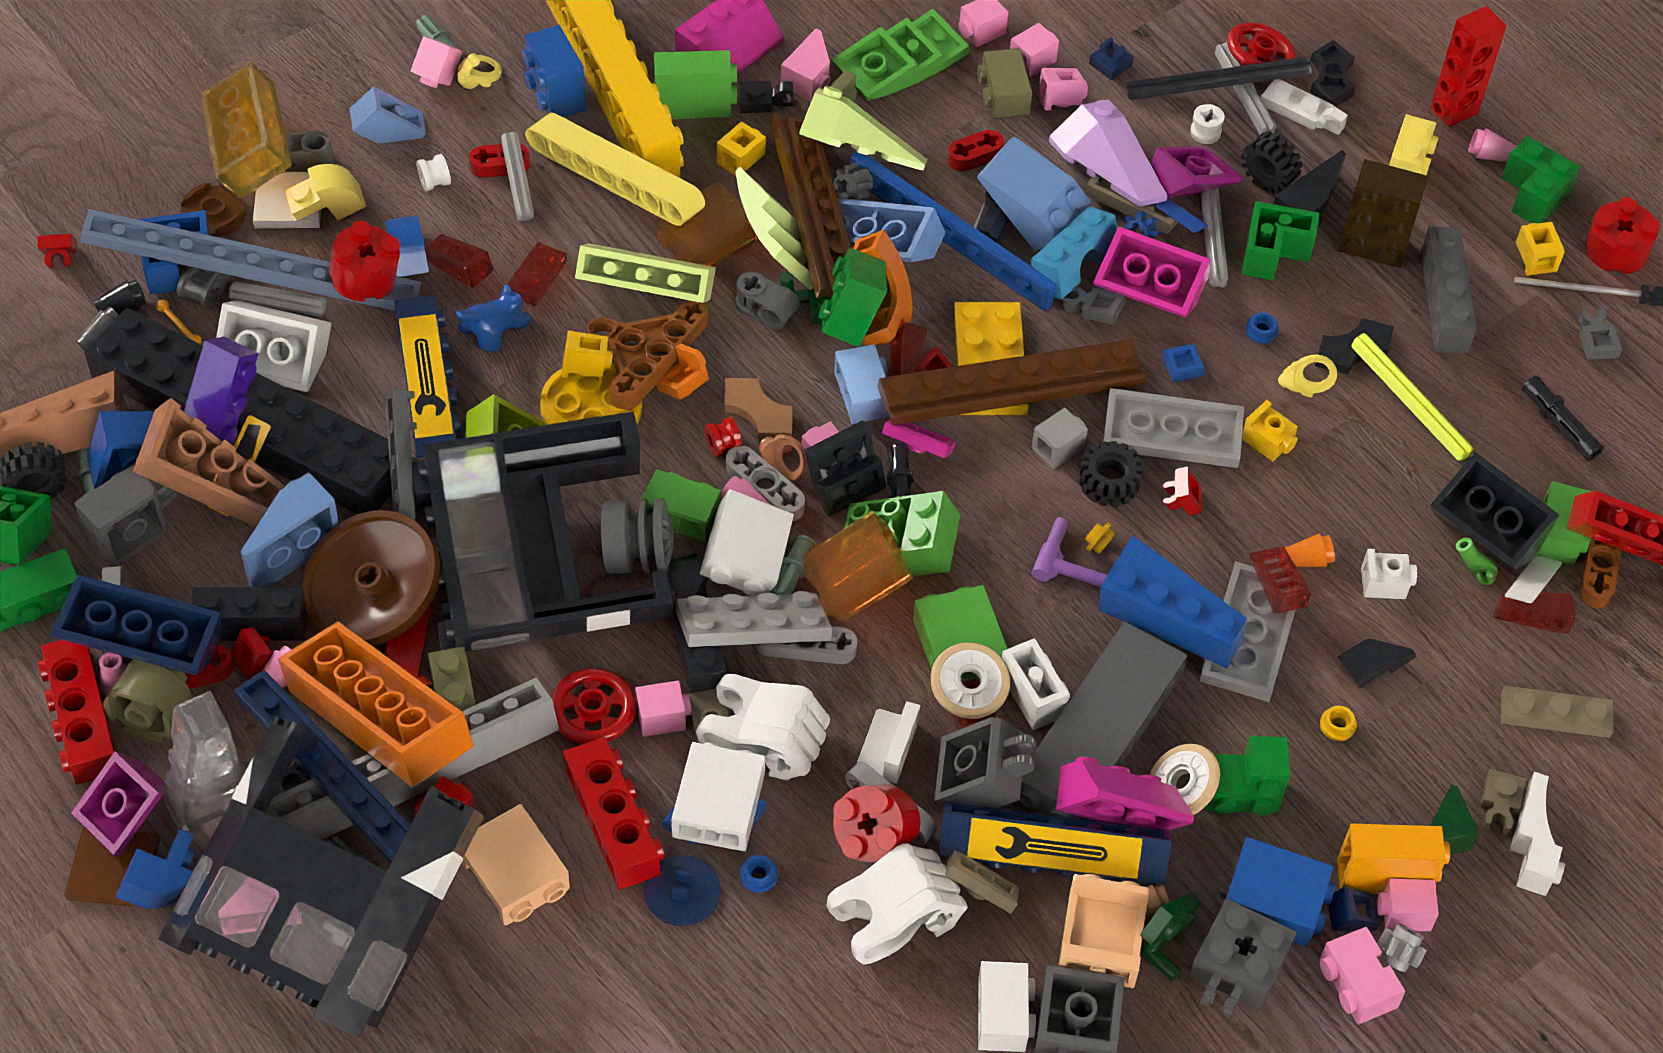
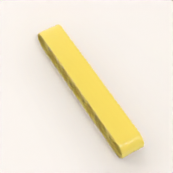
M555 113L547 114L525 132L529 145L536 152L673 225L681 226L705 206V199L702 193L694 185Z

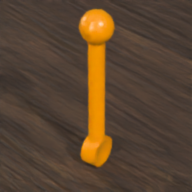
M159 300L156 304L157 310L164 312L187 338L202 345L201 337L192 334L170 310L168 301Z

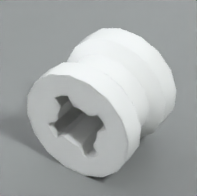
M1211 104L1197 107L1194 111L1190 130L1192 138L1202 144L1217 142L1221 137L1225 118L1223 111Z
M442 154L435 155L433 160L426 161L421 159L416 161L418 175L425 191L433 190L435 185L447 186L451 184L449 169Z

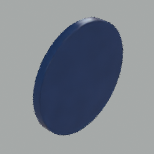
M678 855L662 860L660 862L661 875L645 881L644 896L649 910L658 919L671 925L687 926L704 920L714 911L720 898V882L717 874L709 864L693 856Z

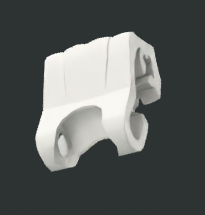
M736 674L724 675L716 686L717 698L722 705L732 709L735 715L724 717L709 714L705 716L696 730L699 742L701 744L706 742L715 743L722 748L738 751L747 749L759 755H764L766 759L765 764L770 769L769 776L790 780L794 777L806 775L811 768V762L819 755V746L823 744L826 737L824 730H826L830 723L829 715L816 700L812 691L799 685L759 682Z
M901 844L864 873L835 888L829 894L826 906L837 920L843 922L857 917L870 921V924L857 932L851 941L852 954L860 963L870 964L898 951L911 940L923 923L928 930L932 931L936 937H939L952 929L967 910L966 901L959 895L961 892L959 885L956 881L946 876L947 866L941 863L938 854L934 850Z

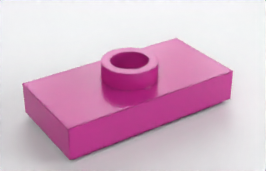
M890 420L885 422L882 434L905 442L911 451L917 453H925L927 451L942 458L953 453L956 445L954 439L914 423L891 425Z

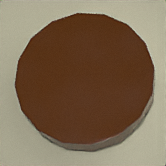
M211 182L201 184L191 189L181 202V213L206 211L210 233L214 237L226 236L236 231L244 222L247 214L244 196L237 188L227 183L219 182L220 186H211Z

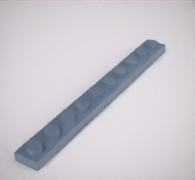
M91 209L88 210L81 231V243L396 311L394 300L418 297L421 282L396 277L393 290L383 299L376 300V297L366 298L365 302H358L342 296L335 290L332 285L333 280L329 275L330 262Z

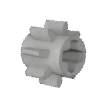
M1397 924L1394 931L1386 928L1377 943L1379 948L1384 950L1380 959L1387 965L1402 972H1406L1409 965L1417 968L1427 951L1426 948L1420 946L1424 937L1402 924Z

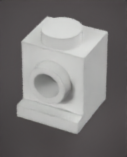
M1367 549L1361 567L1364 597L1406 599L1410 586H1415L1417 581L1416 565L1409 564L1408 554L1375 553V549Z

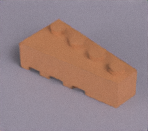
M115 371L1 412L0 458H4V453L7 450L13 452V447L17 445L21 449L25 448V443L30 442L32 447H36L37 442L44 443V448L50 444L54 446L55 450L59 449L61 454L90 447L100 411L127 412V404Z
M172 398L155 409L133 472L257 527L279 491L286 486L252 460L248 462L234 451L235 447L225 439L221 441L205 429L207 425L196 417L192 419L180 409L181 405Z

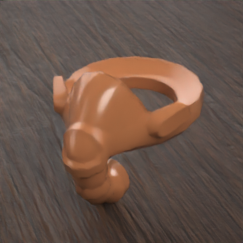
M779 434L775 438L765 437L761 440L759 450L762 458L769 462L789 481L797 480L804 475L807 461L804 448L797 439ZM793 447L800 456V465L796 471L789 470L783 461V452L789 453Z

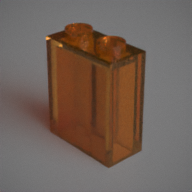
M719 181L700 191L705 199L704 208L681 226L673 225L658 216L656 217V239L661 247L664 249L668 248L676 256L677 260L715 267L758 241V237L747 218L743 204Z
M873 511L802 556L808 568L804 571L809 583L814 588H817L820 594L817 602L821 603L827 616L832 615L842 623H845L914 579L888 524Z

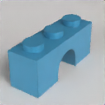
M1088 206L1031 259L1034 269L1056 283L1055 298L1062 300L1081 282L1080 266L1083 258L1097 263L1103 262L1117 231L1115 215Z

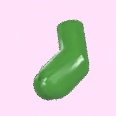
M1470 538L1460 539L1456 543V549L1467 568L1473 574H1476L1477 581L1483 585L1494 583L1496 575H1498L1496 563L1479 552Z

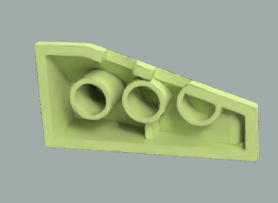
M829 86L816 90L799 134L836 147H840L841 144L846 142L851 144V147L856 149L858 153L865 155L875 154L878 151L882 153L881 157L887 161L924 170L927 158L850 99L843 97L842 91Z

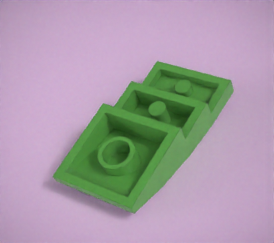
M931 9L914 22L905 18L887 31L879 27L831 59V61L841 74L845 70L855 74V89L867 101H871L903 90L946 69L970 54V48L934 9Z

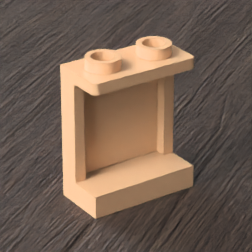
M522 804L480 826L461 862L465 870L468 868L472 870L497 907L500 920L504 926L513 921L520 922L526 919L534 909L546 902L553 903L559 900L570 888L568 870Z
M1075 874L1069 894L1058 967L1125 977L1124 987L1134 988L1141 957H1139L1142 942L1140 934L1144 928L1150 889L1132 881L1115 882L1104 880L1094 874Z

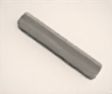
M516 132L504 133L501 136V142L516 217L521 222L529 221L534 218V210L519 136Z
M237 281L231 284L229 289V298L232 301L239 300L264 307L321 317L326 312L327 301L323 297Z

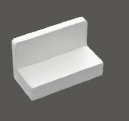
M906 701L902 715L877 709L857 763L864 762L887 781L897 784L918 727L920 705Z

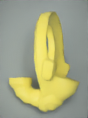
M472 53L459 64L457 79L462 87L466 89H473L478 85L488 88L492 82L497 81L501 77L502 68L496 60L488 56ZM480 61L491 64L495 70L492 72H481L474 67L478 66Z
M1309 355L1288 366L1279 376L1278 382L1283 388L1312 397L1314 393L1324 392L1335 384L1338 376L1337 368L1333 361L1326 356ZM1313 362L1323 363L1329 369V375L1321 382H1312L1304 377V368Z

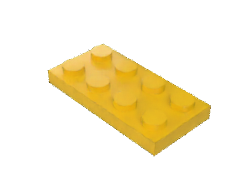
M954 302L957 366L1024 356L1020 302ZM1028 404L961 415H1027Z

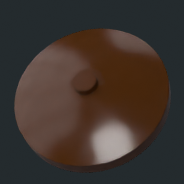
M385 510L370 511L355 515L341 522L321 539L305 566L302 588L306 601L305 610L309 618L321 631L339 621L371 646L385 643L398 637L410 629L423 616L437 591L440 579V558L435 543L416 521L398 512Z

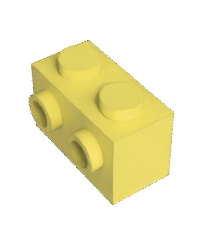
M1406 114L1389 165L1427 175L1431 158L1426 157V155L1434 154L1439 138L1433 135L1436 122Z

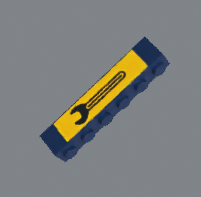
M435 295L394 300L407 391L415 392V398L409 399L408 402L411 422H417V429L413 430L416 457H419V459L424 458L423 444L455 440V433L462 432L459 412L452 413L451 406H458L455 385L448 386L447 380L454 379L451 359L444 360L443 354L450 353L447 333L440 334V328L446 327L443 307L436 308ZM464 446L438 450L440 465L460 463V460H465Z
M945 802L938 856L946 857V860H948L955 850L975 861H983L985 866L992 868H1004L1008 864L1021 866L1022 870L1031 873L1043 872V869L1056 870L1060 875L1072 878L1075 874H1094L1104 880L1117 882L1118 878L1133 880V882L1138 883L1140 886L1148 887L1151 884L1156 886V883H1166L1171 836L1169 829Z

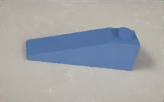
M837 198L850 244L855 245L856 240L884 229L896 247L902 261L916 262L935 257L945 235V230L935 208Z

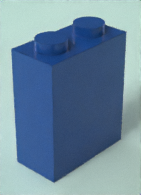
M1246 837L1226 898L1296 931L1293 942L1308 947L1313 934L1320 936L1325 924L1327 914L1320 911L1323 902L1330 904L1337 882L1331 881L1330 878L1334 866Z

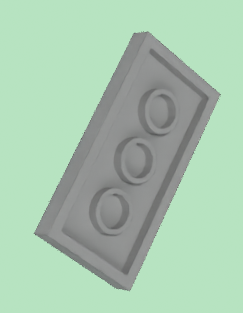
M1110 388L1103 441H1105L1106 446H1110L1111 441H1117L1116 447L1121 448L1122 443L1127 444V451L1129 452L1134 449L1138 455L1238 468L1241 455L1244 406Z
M1235 561L1224 602L1247 618L1243 643L1228 669L1206 659L1199 682L1270 702L1304 581Z
M797 591L793 594L776 595L766 592L758 596L727 594L723 597L711 598L694 595L687 599H676L675 612L688 647L831 641L832 627L816 593Z

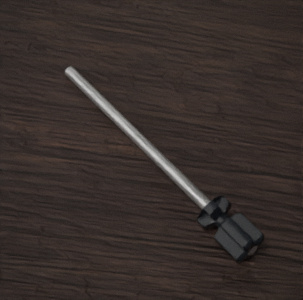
M1521 277L1514 278V283L1633 296L1639 297V304H1645L1648 299H1651L1652 305L1663 306V287L1655 286L1653 291H1649L1648 285L1642 284L1640 291Z

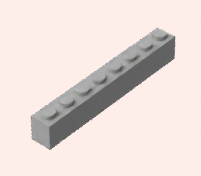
M536 677L462 711L474 747L413 788L370 754L351 762L394 807L428 791L430 786H434L443 776L448 780L457 778L558 731L559 726L552 698ZM313 780L274 796L266 811L267 814L321 840L353 826V823Z

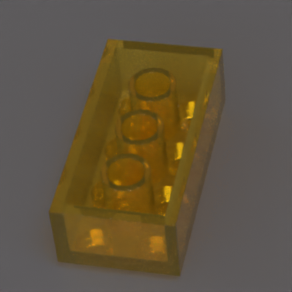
M251 60L200 93L216 178L240 199L250 192L256 191L261 185L282 174L292 166L275 84Z

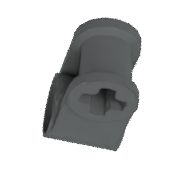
M324 131L281 132L272 139L275 155L271 159V168L275 172H308V168L335 163L329 135Z
M190 267L179 279L177 295L183 299L191 298L200 302L203 308L212 309L219 301L223 292L234 281L235 276Z
M746 272L740 275L737 280V290L739 292L736 297L737 309L741 313L762 322L770 329H782L800 305L798 296L792 290L774 283L759 273Z

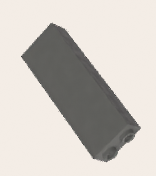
M1124 621L1031 756L1035 761V769L1028 772V774L1022 775L1021 794L1018 801L1026 808L1036 809L1043 814L1087 819L1056 810L1060 767L1075 762L1078 757L1095 758L1099 761V765L1106 767L1122 766L1183 675L1188 655Z

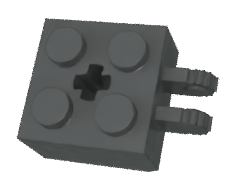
M134 464L126 470L116 473L109 481L95 490L85 493L81 499L74 503L88 545L109 567L120 565L165 535L167 526L162 508L170 504L178 496L177 491L133 472Z
M991 717L943 736L941 738L934 801L943 807L945 802L999 808L1020 800L1022 775L1028 774V772L1035 769L1034 759L1026 754L1033 752L1037 748L1036 739L1034 736L1024 734L1001 718Z
M1226 898L1194 960L1190 972V977L1208 985L1200 1004L1208 1007L1213 1002L1218 990L1230 996L1222 1008V1015L1231 1018L1239 1001L1260 1011L1290 952L1297 932Z
M1047 965L1042 985L1034 1053H1116L1125 977Z

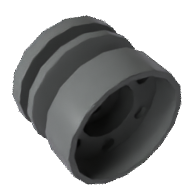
M655 498L652 515L647 499H641L638 515H633L628 500L604 501L601 513V539L604 566L608 575L632 574L635 558H640L645 573H651L653 557L656 559L658 571L666 570L669 572V564L674 550V532L672 518L669 515L665 498Z

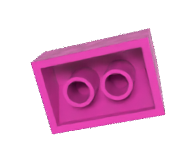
M716 0L675 29V52L730 50L731 63H737V74L784 41L782 32L763 0Z
M1118 226L1093 283L1098 287L1186 318L1197 305L1209 278L1211 259Z
M1078 757L1075 762L1060 767L1056 806L1058 811L1096 821L1169 830L1193 824L1194 815L1176 786L1162 783L1161 778L1158 776H1137L1130 774V769L1126 767L1099 765V761L1091 757Z

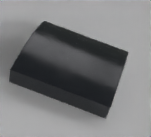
M863 420L804 449L812 482L823 510L828 516L849 507L851 503H856L886 488L882 460L874 454L870 426Z

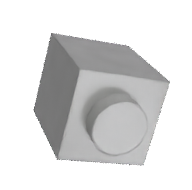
M1063 408L1034 428L1031 448L1053 469H1056L1084 450L1088 429L1079 417L1073 416L1066 408Z

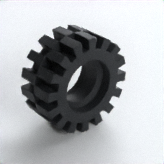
M1271 131L1260 134L1243 149L1244 152L1241 154V158L1244 159L1242 167L1248 168L1245 172L1247 177L1251 175L1254 178L1251 182L1254 185L1259 183V188L1263 191L1268 189V193H1279L1298 178L1302 172L1300 168L1303 167L1302 162L1297 161L1301 158L1300 154L1293 152L1296 147L1293 143L1289 146L1287 144L1288 139L1285 136L1280 139V134L1277 132L1272 134Z
M1105 441L1099 442L1098 449L1093 445L1089 448V453L1085 452L1081 464L1079 484L1083 486L1082 492L1085 495L1090 493L1089 499L1095 502L1099 498L1101 499L1100 505L1106 506V502L1111 501L1112 507H1117L1119 500L1125 505L1129 503V498L1134 499L1136 497L1137 491L1139 492L1144 466H1142L1141 456L1136 458V450L1127 451V444L1122 443L1121 448L1116 447L1117 441H1111L1110 446H1106ZM1104 468H1113L1123 473L1124 477L1116 480L1107 479L1100 475L1098 471Z
M30 442L25 443V448L22 449L17 445L13 447V452L7 450L4 453V458H0L1 486L51 495V498L58 496L57 491L62 492L65 489L64 485H67L64 459L59 449L55 450L54 446L50 444L44 448V443L37 442L36 447H32Z

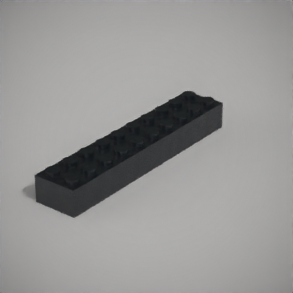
M126 308L84 354L92 378L115 371L124 395L153 410L172 398L181 405L180 409L184 412L203 345ZM258 373L255 374L247 390V404L240 414L236 427L237 437L232 445L234 446L247 417L251 415L271 426L255 460L256 463L291 481L310 473L334 498L336 504L357 515L378 511L392 495L388 439Z

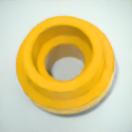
M1109 522L1104 526L1097 523L1086 536L1085 540L1090 543L1086 548L1089 552L1094 550L1097 554H1100L1115 536L1116 532L1110 528L1111 524Z
M1333 706L1322 714L1320 728L1329 739L1345 741L1354 735L1357 721L1353 712L1347 707ZM1333 723H1338L1342 725L1343 728L1337 727L1333 725Z

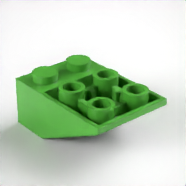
M944 491L851 503L849 505L838 561L844 564L915 576L950 572L960 514Z

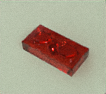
M537 242L507 285L510 286L513 292L521 295L523 302L536 306L566 264V253Z

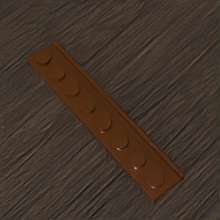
M774 113L770 120V126L814 292L818 299H821L822 296H828L829 300H831L835 292L832 291L836 278L832 275L833 268L839 257H845L851 245L822 142L799 134L804 119L787 116L786 119L779 117L778 113Z
M1131 339L884 377L879 378L877 388L886 412L891 417V425H899L1110 391V388L1123 389L1144 385L1147 376L1145 373H1142L1141 362Z

